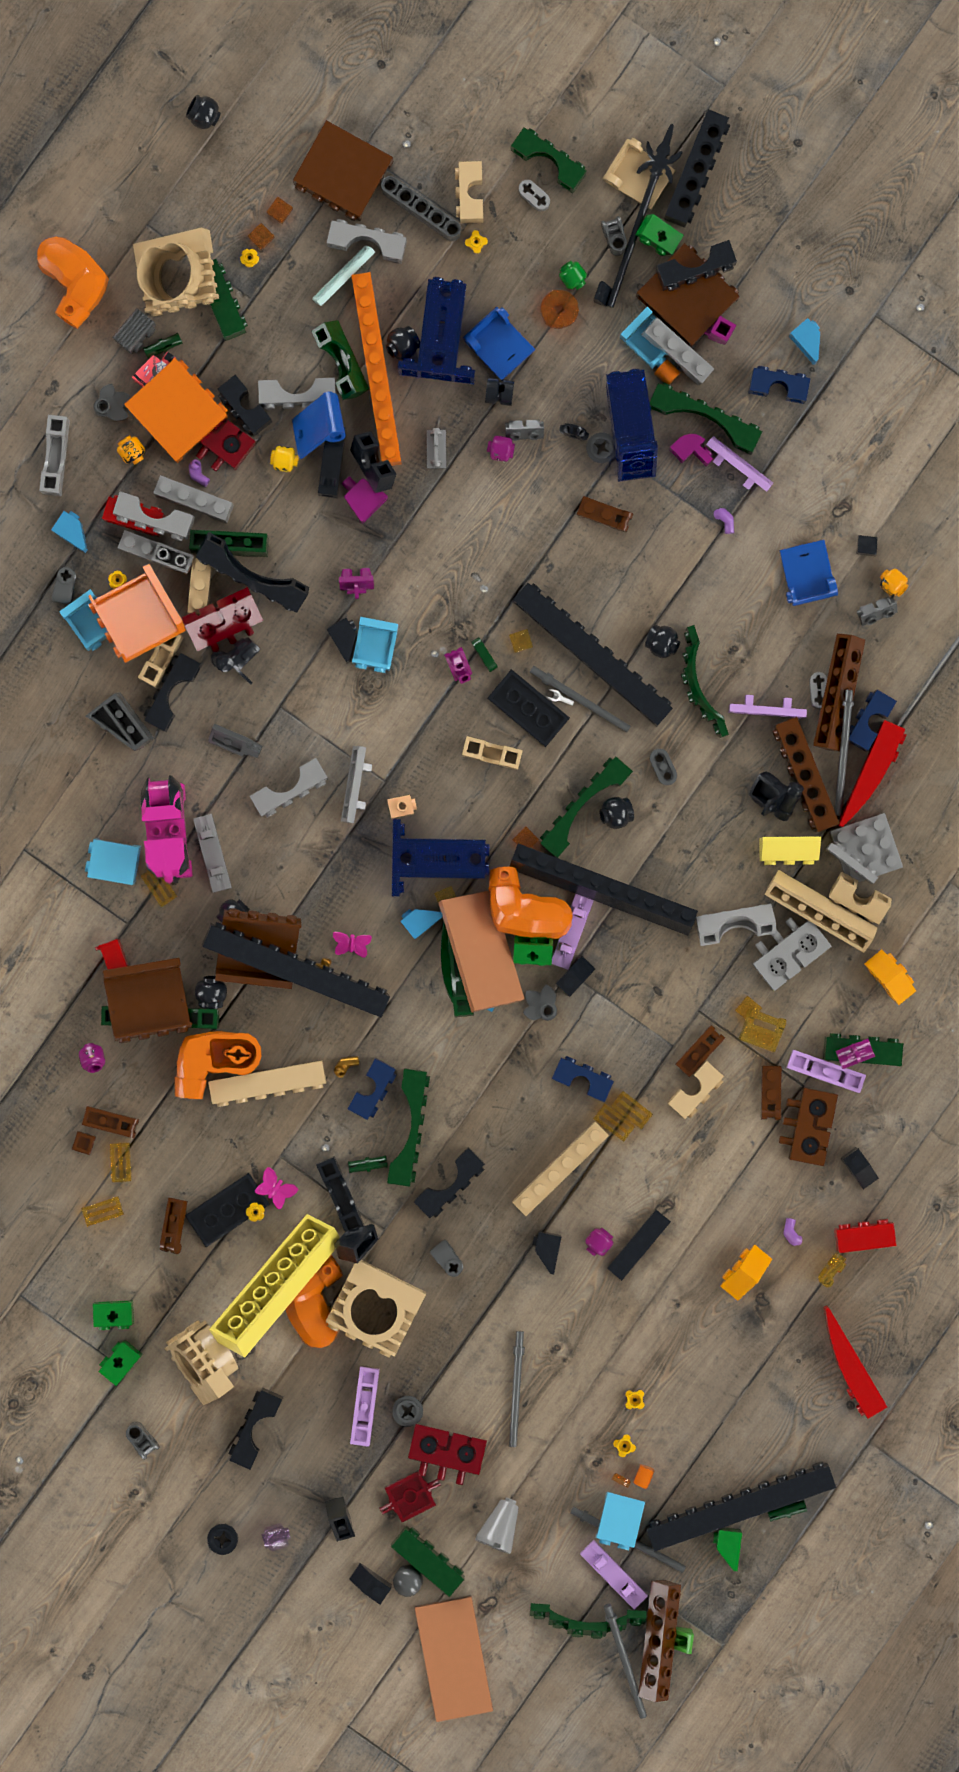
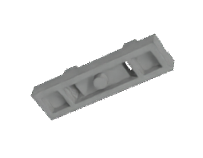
M353 746L341 822L354 823L356 809L365 810L366 802L358 801L362 771L371 772L372 764L364 763L366 747Z
M208 814L194 818L193 821L213 893L232 888L213 815Z

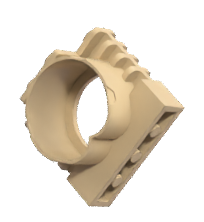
M198 228L133 244L137 280L141 290L144 292L145 313H149L151 316L163 315L162 312L164 311L170 313L180 311L179 308L182 307L186 309L197 307L196 304H212L214 300L219 299V295L216 294L217 283L214 281V276L216 275L212 268L214 262L211 260L210 255L213 253L210 230ZM185 256H188L191 266L188 285L179 296L172 298L165 292L161 284L162 267L167 260L180 261Z
M360 1260L358 1264L354 1263L326 1319V1323H328V1327L332 1330L338 1331L340 1329L346 1332L345 1336L355 1340L358 1338L362 1340V1344L368 1348L373 1349V1347L380 1349V1353L390 1358L391 1355L395 1357L426 1296V1292ZM373 1289L379 1297L391 1298L396 1303V1320L392 1327L384 1333L376 1335L367 1334L358 1329L352 1320V1303L356 1296L364 1290Z
M197 1320L184 1331L166 1342L168 1346L164 1349L165 1351H171L172 1361L175 1360L179 1371L181 1370L184 1378L192 1385L190 1387L203 1405L219 1399L234 1388L228 1376L238 1370V1366L231 1351L216 1341L209 1330L211 1327L204 1320L200 1323Z

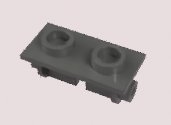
M522 420L505 423L506 437L511 438L513 441L520 439H544L543 421L526 420V426H523Z
M886 597L875 601L878 608H874L872 603L860 607V610H857V615L859 618L861 617V625H872L877 620L890 618L895 613H898L897 602L894 601L893 597Z

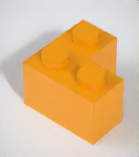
M881 949L864 965L870 974L882 985L887 994L900 1005L916 992L912 985L914 981L906 974L907 970L901 963L899 965L896 964L897 960L891 953L886 954Z
M753 1245L750 1249L746 1248L739 1256L742 1259L738 1260L732 1267L733 1270L728 1269L722 1277L724 1281L720 1287L737 1301L759 1282L772 1261V1258L756 1245Z

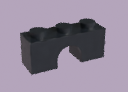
M236 374L217 388L220 393L218 395L220 400L224 404L228 403L231 406L230 412L236 419L240 417L244 422L242 427L248 434L252 432L256 436L272 423V419L260 404L250 410L244 409L241 406L242 398L249 392Z
M370 431L354 435L350 451L373 491L378 493L392 489L397 474L389 460L380 462L378 457L380 445Z

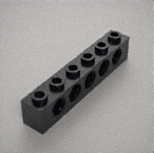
M709 109L707 110L664 220L684 228L687 222L691 224L695 215L692 212L694 205H699L702 197L699 194L701 187H706L709 177L706 176L708 170L712 171L716 160L713 159L716 152L720 153L723 142L720 141L722 135H727L730 124H727L729 117ZM713 130L718 136L711 138L707 132ZM707 148L710 150V154L703 155L700 150ZM701 166L703 172L696 173L693 167ZM688 183H693L696 186V189L690 191L687 189L686 185ZM687 201L689 207L682 208L680 207L679 202Z

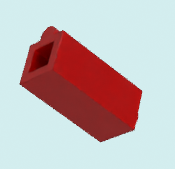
M119 939L95 947L96 951L101 950L108 970L129 966Z

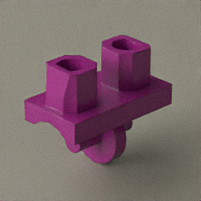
M370 568L360 569V576H353L351 569H342L341 577H339L340 591L347 590V594H355V599H359V594L366 593L368 589H374V578L371 575Z
M462 647L456 651H451V653L444 654L455 681L459 680L462 684L471 680L470 675L472 671Z
M868 1038L835 1051L842 1069L875 1057Z

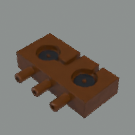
M803 1087L800 1100L787 1099V1106L798 1108L797 1119L783 1118V1125L795 1127L793 1138L784 1136L779 1138L780 1144L791 1146L790 1160L824 1166L827 1154L826 1148H828L831 1132L827 1131V1128L832 1129L838 1094Z

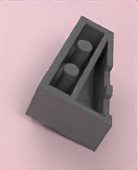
M121 692L114 693L86 715L87 718L93 720L101 728L110 732L134 751L142 749L155 739Z

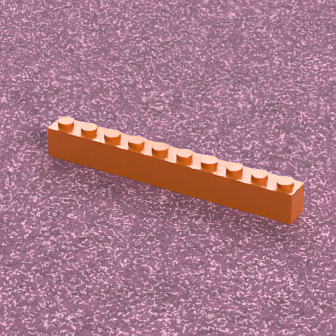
M371 273L351 275L381 460H389L391 466L401 465Z

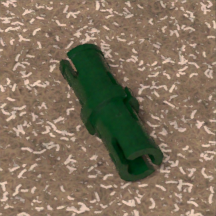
M177 332L163 340L160 338L158 342L143 349L147 358L150 359L153 355L156 356L162 352L165 354L168 352L167 350L183 343Z
M386 1155L370 1159L365 1157L364 1160L348 1161L349 1167L357 1166L349 1168L350 1174L366 1170L371 1172L372 1169L388 1168L387 1162L379 1163L387 1161Z
M803 1499L769 1511L768 1516L770 1522L785 1517L791 1518L792 1515L808 1511Z

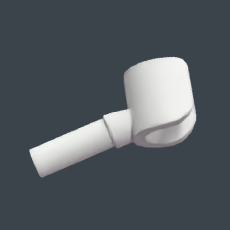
M549 689L554 692V696L552 698L546 696L548 700L562 701L573 705L574 701L561 696L557 690Z

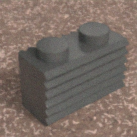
M136 308L112 338L132 355L134 351L137 353L142 348V342L146 337L150 338L153 335L156 325L154 321Z

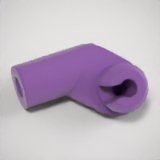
M197 459L192 460L189 464L190 478L206 487L210 479L202 475L201 462Z
M725 508L716 509L714 517L724 522L725 534H733V516Z
M786 1218L784 1237L791 1245H800L802 1237L794 1231L796 1220Z

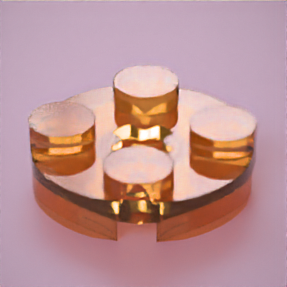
M553 290L544 297L541 303V315L545 323L551 328L563 329L571 326L578 317V301L568 291ZM563 305L565 312L557 314L555 306Z

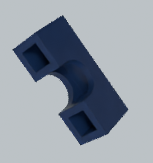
M758 366L752 371L748 394L767 397L772 385L781 384L787 391L786 401L805 404L811 378H806L807 375L801 373L790 375L785 370L777 369L775 372L770 371L768 367Z
M879 690L869 693L865 700L867 702L865 709L861 708L855 717L858 721L855 726H850L849 742L865 752L869 750L878 735L869 728V718L872 715H879L884 719L888 718L897 702Z
M571 1057L560 1058L552 1076L553 1080L570 1087L575 1077L584 1076L589 1080L590 1084L587 1095L603 1102L606 1101L614 1083L610 1079L611 1075L602 1071L600 1074L593 1072V1067L584 1063L583 1066L575 1064L576 1060Z
M375 1058L366 1076L375 1081V1092L371 1095H363L357 1091L348 1110L366 1120L369 1117L374 1118L378 1110L376 1104L379 1100L383 1101L388 1092L385 1088L388 1083H393L397 1076L394 1073L396 1069Z

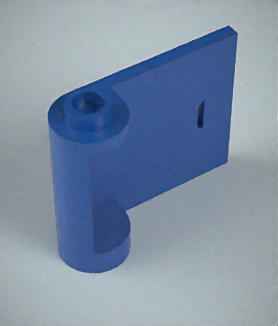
M495 307L462 338L502 381L535 351V348L509 322L507 318L509 316L508 312L503 307L500 309Z
M331 391L323 393V395L292 419L299 459H303L325 440L339 442L346 437L339 398L336 393Z
M825 540L779 550L789 591L786 592L788 603H792V606H797L838 596L837 584L832 576Z

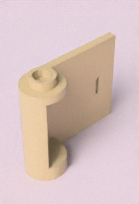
M632 138L625 141L602 179L612 187L642 203L650 180L651 172L649 169H652V166H649L647 170L642 171L640 174L636 172L643 163L651 159L647 152L643 151L642 143ZM669 166L672 175H674L676 170ZM665 169L662 170L663 175L659 176L648 206L651 210L669 183Z

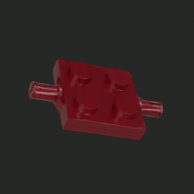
M419 1470L385 1487L389 1496V1503L379 1507L380 1511L384 1515L393 1510L398 1514L403 1523L436 1506L431 1490L441 1486V1483L437 1479L427 1483L422 1476L418 1475Z

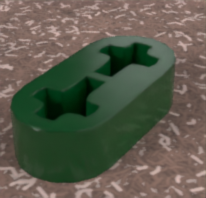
M478 637L471 641L488 671L492 672L497 669V664L482 640Z

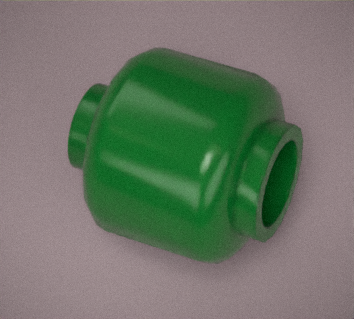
M570 260L559 269V278L568 289L576 288L578 290L586 284L584 280L587 277V273L579 262H572Z

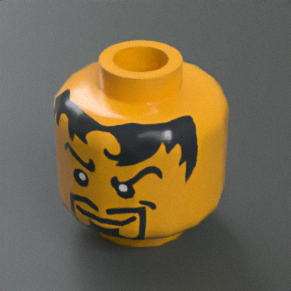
M129 435L117 443L119 445L117 452L126 464L133 462L135 465L144 459L142 455L145 453V448L137 437Z
M896 568L890 571L887 569L880 576V579H882L880 587L891 597H900L909 587L907 584L908 578Z

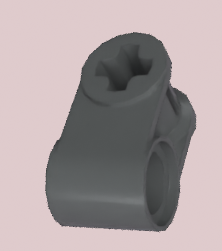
M620 216L611 221H601L602 230L610 252L615 256H621L625 253L627 240ZM615 242H621L623 244V247L615 248L613 244Z
M63 567L58 571L52 594V602L67 605L73 602L76 573L71 568ZM68 571V573L71 575V578H68L67 581H65V578H63L62 575L66 574Z
M445 1239L430 1250L433 1258L449 1276L456 1277L462 1272V1261ZM450 1263H453L454 1265L457 1263L459 1265L457 1268V1272L455 1270H450Z
M140 1422L130 1423L126 1431V1437L140 1457L145 1460L148 1454L155 1449L158 1450L160 1446ZM138 1428L140 1435L133 1436L130 1433V1429Z

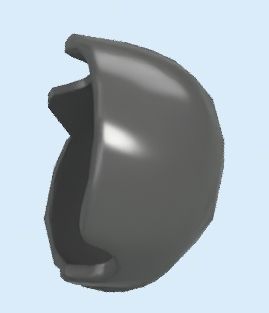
M412 1565L401 1566L393 1579L394 1589L404 1597H411L417 1594L423 1584L422 1573Z

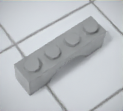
M337 219V221L331 222L327 247L347 251L353 243L366 240L373 242L379 247L383 260L402 264L407 238L398 232L389 234L380 228L371 230L367 229L363 224H355L354 226L349 225L345 220Z
M658 318L654 319L641 334L654 347L669 355L697 385L702 384L714 370L708 362Z
M315 378L312 387L302 394H291L281 388L278 380H259V404L266 410L275 409V406H283V409H292L294 405H302V408H306L327 391L336 393L335 378Z
M48 415L46 457L44 468L41 472L39 489L45 495L62 496L70 420L65 416Z
M161 475L154 490V495L158 498L192 508L224 523L228 522L234 507L232 502Z
M121 491L113 510V514L117 516L116 520L127 523L129 520L135 522L136 527L146 529L147 526L153 528V532L161 535L169 533L172 534L171 538L182 541L183 538L188 540L190 529L195 519L193 515L176 509L165 518H151L143 513L138 497Z
M317 758L299 767V781L290 791L278 793L264 787L250 795L251 800L262 817L266 816L268 818L276 813L275 809L282 806L285 808L293 803L292 799L297 796L301 799L310 793L309 790L316 787L318 789L326 784L325 780L328 777Z
M772 904L698 916L696 917V927L700 945L706 946L720 943L723 934L733 928H747L757 936L775 934L776 920Z

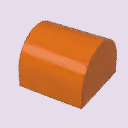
M668 359L654 372V375L663 383L669 385L681 374Z
M640 1464L633 1483L644 1489L648 1488L655 1470Z

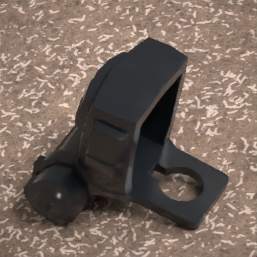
M249 637L241 638L235 642L234 648L228 653L223 651L212 653L211 662L222 672H228L234 668L251 685L253 682L241 672V669L261 649Z
M765 771L756 778L749 796L760 807H764L761 815L765 816L774 812L775 817L779 820L787 821L792 815L798 800L801 798L804 787L797 782H790L786 786L773 774Z

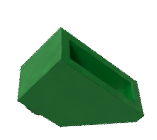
M725 1527L718 1529L713 1534V1543L716 1544L717 1550L732 1570L738 1572L742 1531Z

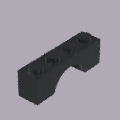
M730 240L711 246L708 260L699 267L688 268L678 263L676 259L658 264L656 272L663 291L668 289L670 292L680 288L679 285L694 284L701 277H705V279L711 278L716 275V272L721 270L723 273L734 269L733 266L736 265L737 260Z
M182 653L179 656L175 655L171 662L173 667L170 673L166 672L162 679L164 684L161 690L157 689L153 696L155 701L152 707L148 706L144 713L146 717L144 721L164 732H167L175 717L169 706V695L172 689L182 682H194L202 667L201 663Z
M469 1147L455 1160L458 1174L455 1182L450 1187L443 1190H434L427 1187L414 1200V1203L429 1218L432 1216L436 1218L443 1211L441 1207L446 1202L450 1204L457 1197L455 1193L459 1189L465 1190L471 1184L469 1180L474 1175L478 1177L485 1170L483 1168L485 1163Z
M333 1156L317 1163L316 1166L333 1200L344 1231L347 1232L365 1226L336 1157Z
M262 1388L261 1392L256 1391L252 1400L255 1402L253 1409L249 1408L244 1419L247 1420L245 1427H240L236 1437H239L237 1445L233 1443L228 1453L231 1455L229 1461L251 1470L260 1450L252 1438L253 1426L263 1418L275 1417L283 1396L265 1388Z

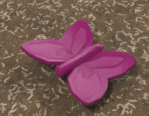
M333 932V938L338 943L335 953L336 955H341L347 951L350 953L354 951L357 955L364 958L367 956L366 945L371 942L372 936L360 935L355 938L351 934L349 938L344 933Z
M267 1167L263 1174V1183L255 1189V1193L263 1196L268 1195L269 1199L273 1197L275 1207L281 1209L285 1203V1198L294 1196L298 1192V1187L287 1183L281 1186L283 1181L279 1180L277 1182L275 1171Z

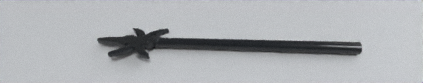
M670 124L662 143L657 147V155H653L654 151L649 141L646 143L647 154L651 160L643 163L636 173L640 174L642 171L647 170L649 166H652V169H649L651 172L650 180L607 302L608 307L614 308L638 238L635 234L644 221L659 176L663 175L662 170H666L665 174L670 184H672L673 175L668 165L676 162L683 153L679 151L677 154L672 155L670 159H667L671 151L670 143L674 130L673 124Z

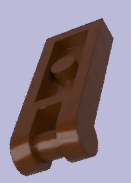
M583 496L577 512L578 516L623 532L628 531L629 526L627 525L633 517L631 512ZM617 516L622 517L620 523L615 522Z
M712 1025L705 1030L675 1063L688 1077L699 1068L725 1039L722 1034L719 1035L715 1031L716 1028ZM709 1036L714 1040L712 1044L706 1041Z
M762 1066L761 1120H767V1118L781 1120L782 1066ZM768 1104H773L774 1110H768Z
M87 1106L82 1125L135 1138L136 1132L134 1131L139 1123V1119ZM123 1122L128 1123L127 1130L121 1129Z
M168 1198L160 1240L161 1251H170L173 1254L181 1252L182 1246L180 1241L188 1201Z

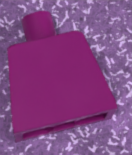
M349 476L342 483L349 491L344 496V499L362 524L388 500V496L384 492L375 493L369 482L364 478L356 483Z

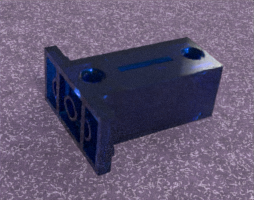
M441 277L428 279L418 363L409 358L399 361V375L466 384L475 383V370H472V367L462 365L460 368H457L467 293V284L463 283L462 280L453 279L452 282L444 281V278ZM444 293H449V294H451V295L448 296V297H444V296H443ZM435 361H441V362H442L441 365H435V364H433V363H434Z
M631 369L628 372L613 371L610 374H606V395L617 462L618 482L656 477L658 445L654 436L645 370Z
M393 819L392 897H400V893H404V881H401V878L485 879V875H489V863H485V856H489V844H486V840L403 839L401 836H405V823H402L401 819ZM406 853L412 857L411 861L407 864L401 861L402 855ZM472 855H479L481 862L477 865L470 862Z

